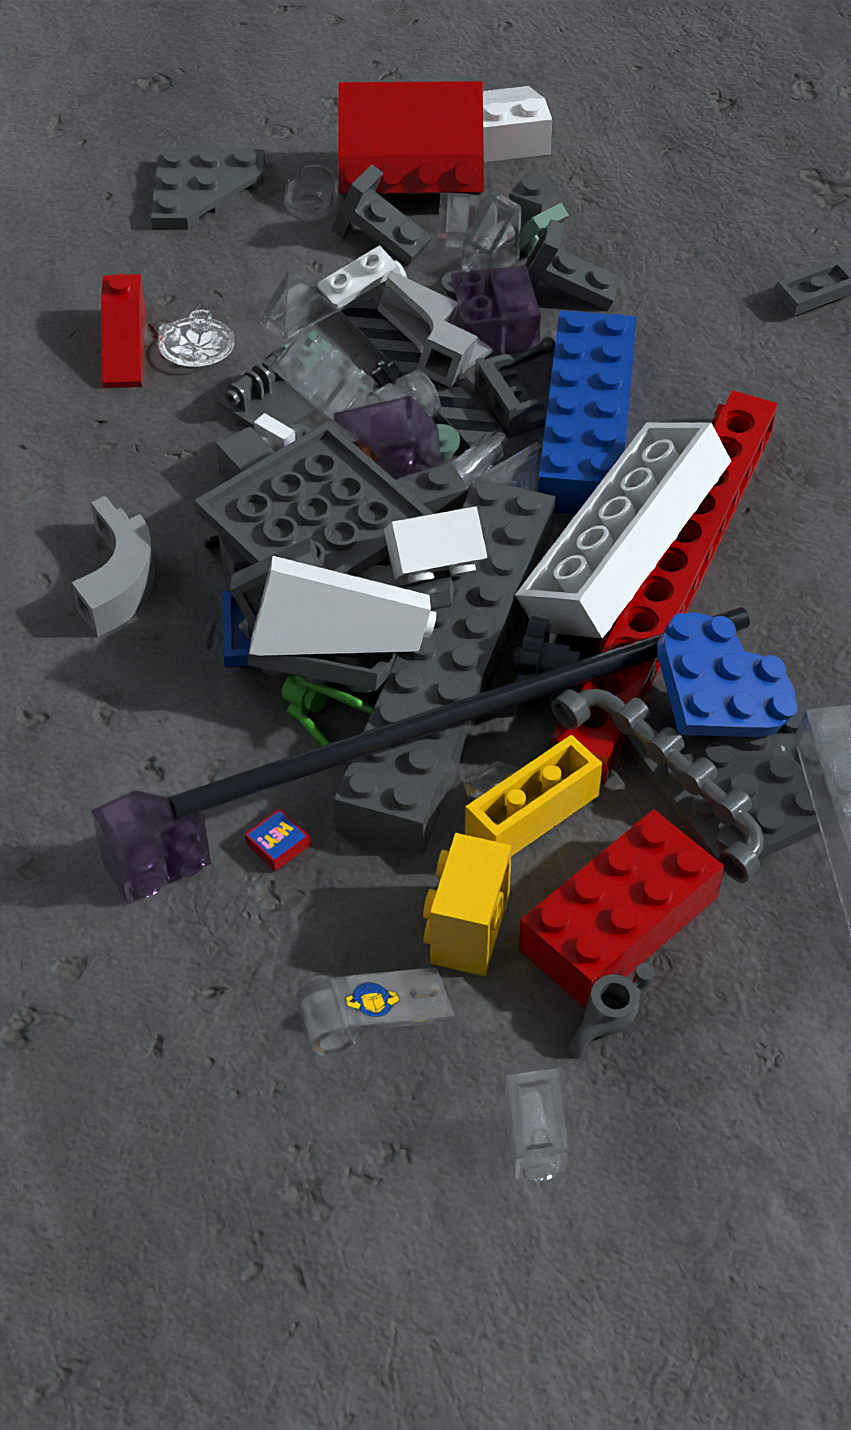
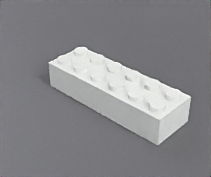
M645 423L515 594L530 619L532 616L550 619V633L594 638L604 637L730 464L731 459L712 423Z

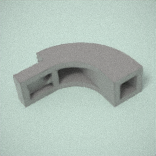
M106 496L92 501L91 507L96 531L112 550L113 555L98 570L71 582L77 611L97 637L122 625L141 609L151 594L156 574L151 536L144 518L139 514L129 519L122 508L116 509Z

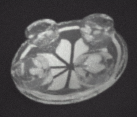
M195 310L187 318L163 324L158 328V347L161 354L171 362L183 366L198 367L219 362L231 353L235 344L232 330L224 323L213 319L211 312L208 310Z

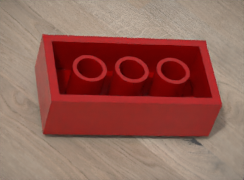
M653 809L520 919L519 951L585 1008L591 994V988L596 980L610 974L627 977L640 963L647 960L718 898L724 865Z

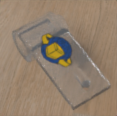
M437 967L329 978L324 975H318L307 979L295 994V1002L310 1050L317 1055H331L346 1050L355 1043L361 1031L451 1022L454 1018V1013Z

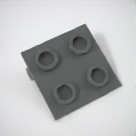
M272 352L268 359L262 362V365H255L252 371H247L239 381L228 385L225 396L217 401V405L253 428L254 421L264 413L288 427L299 423L327 401L328 396L289 373L287 366L290 364V359L284 352Z

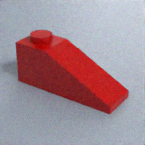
M141 274L103 275L101 293L103 388L142 387L146 306Z

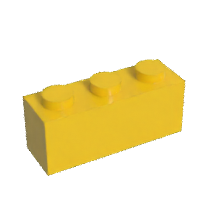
M568 736L466 805L465 835L512 845V857L599 796L602 762L574 736Z

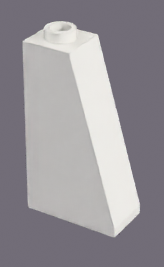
M272 556L251 637L249 654L264 656L419 651L423 637L430 638L436 621V612L431 611L430 597L427 594Z

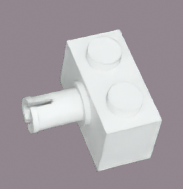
M477 506L393 521L384 528L394 580L407 578L409 585L433 580L434 572L449 570L451 577L473 573L476 571L475 565L487 559Z

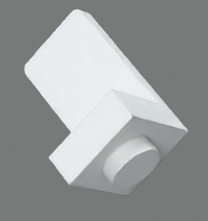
M379 245L318 282V287L335 309H340L378 285L384 290L387 276L391 271L406 278L407 275L401 264L397 260L393 261Z

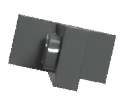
M371 164L351 184L331 230L343 239L357 225L409 266L429 245L432 236L375 192L383 172Z
M551 219L521 269L515 295L528 300L541 280L608 311L614 302L620 276L580 259L570 252L559 249L565 225Z

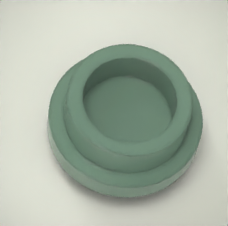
M431 425L425 428L420 435L422 450L428 458L435 461L450 459L460 445L459 433L448 425Z

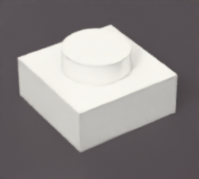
M265 413L254 421L255 432L274 452L295 441L294 430Z

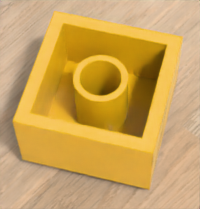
M455 833L450 851H441L436 869V878H440L437 890L429 889L423 910V917L428 918L423 943L430 945V964L484 977L487 976L509 901L512 845Z

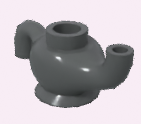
M640 963L636 967L632 981L617 974L604 975L595 981L585 1005L582 1024L568 1047V1053L571 1057L576 1059L583 1057L587 1046L593 1039L599 1036L622 1032L632 1024L639 1011L640 995L649 988L655 976V969L651 964Z

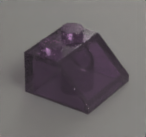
M411 395L334 413V421L354 441H360L369 446L371 451H374L377 461L400 477L442 465L439 428Z

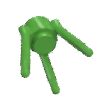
M294 674L288 676L281 691L283 699L290 703L287 713L299 720L321 746L330 742L306 715L307 712L316 713L320 711L326 704L328 697L369 714H372L375 707L326 684H313L307 682L304 676Z

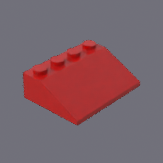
M483 81L338 82L339 193L347 194L351 184L371 164L383 172L382 178L375 190L377 194L483 193Z

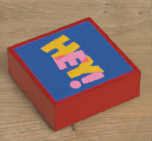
M281 809L275 811L244 834L245 843L274 871H277L310 846V836Z

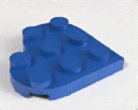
M696 612L674 615L657 642V650L679 735L763 737L775 734L783 725L789 722L798 710L795 690L785 674L786 667L783 661L773 655L763 657L758 654L745 652L738 637L735 635L736 628L734 623L727 617L716 616L713 618L712 616Z

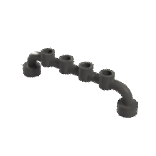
M568 689L552 701L551 708L553 714L564 727L570 730L577 729L590 718L589 707H600L608 712L620 732L625 735L632 734L645 746L648 756L659 765L666 764L679 776V781L687 792L692 795L699 794L713 806L714 814L723 824L727 826L734 825L744 835L745 844L740 841H734L719 855V862L724 865V871L727 875L739 883H745L760 870L761 866L758 857L763 850L764 836L759 824L747 813L753 807L749 795L738 787H733L727 793L720 789L714 783L718 778V771L710 760L705 757H699L691 763L680 753L684 748V741L675 729L665 727L658 733L646 723L651 718V712L641 699L634 697L625 704L608 691L588 689L577 693Z

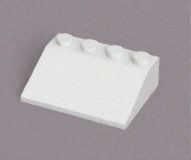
M530 86L483 91L484 162L551 154L552 117L543 96Z

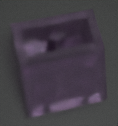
M526 265L451 273V280L465 331L478 336L480 341L501 355L520 353L539 344L541 314Z
M135 790L91 810L103 865L127 904L139 898L150 897L156 894L162 887L183 877H191L200 872L203 867L211 864L203 811L176 820L169 806V797Z

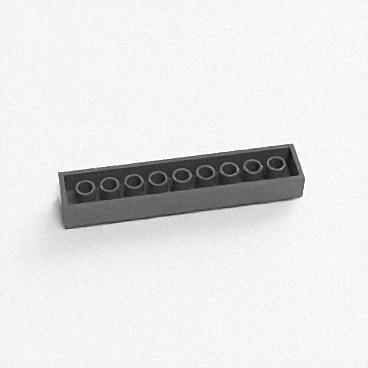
M475 478L462 509L477 506L487 559L475 565L476 571L473 573L454 577L450 576L449 570L433 573V580L452 578L454 588L452 605L446 608L431 610L436 612L435 626L430 638L423 637L419 651L398 653L364 732L489 691L522 610V606L515 594L542 560L553 533L555 496ZM477 719L350 761L334 798L336 831L423 855Z

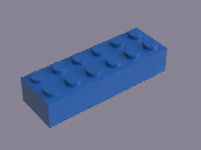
M559 310L538 484L539 493L555 496L554 513L577 514L625 451L637 316Z

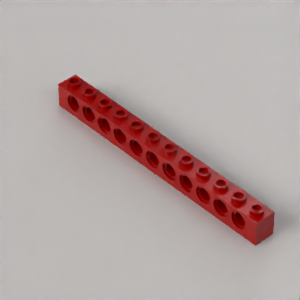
M732 390L725 405L718 404L712 425L731 462L719 477L718 482L700 503L696 512L692 514L679 532L677 538L660 558L656 567L636 591L632 600L628 602L615 620L614 627L601 638L599 652L604 653L661 634L674 615L688 612L773 433L778 403ZM656 658L585 682L582 691L588 689L608 691L625 704L634 697L645 702L661 668L659 659ZM589 707L590 718L577 729L570 730L560 722L557 724L552 736L551 747H554L570 735L574 736L602 762L600 783L606 784L624 746L625 734L617 729L612 716L600 707Z

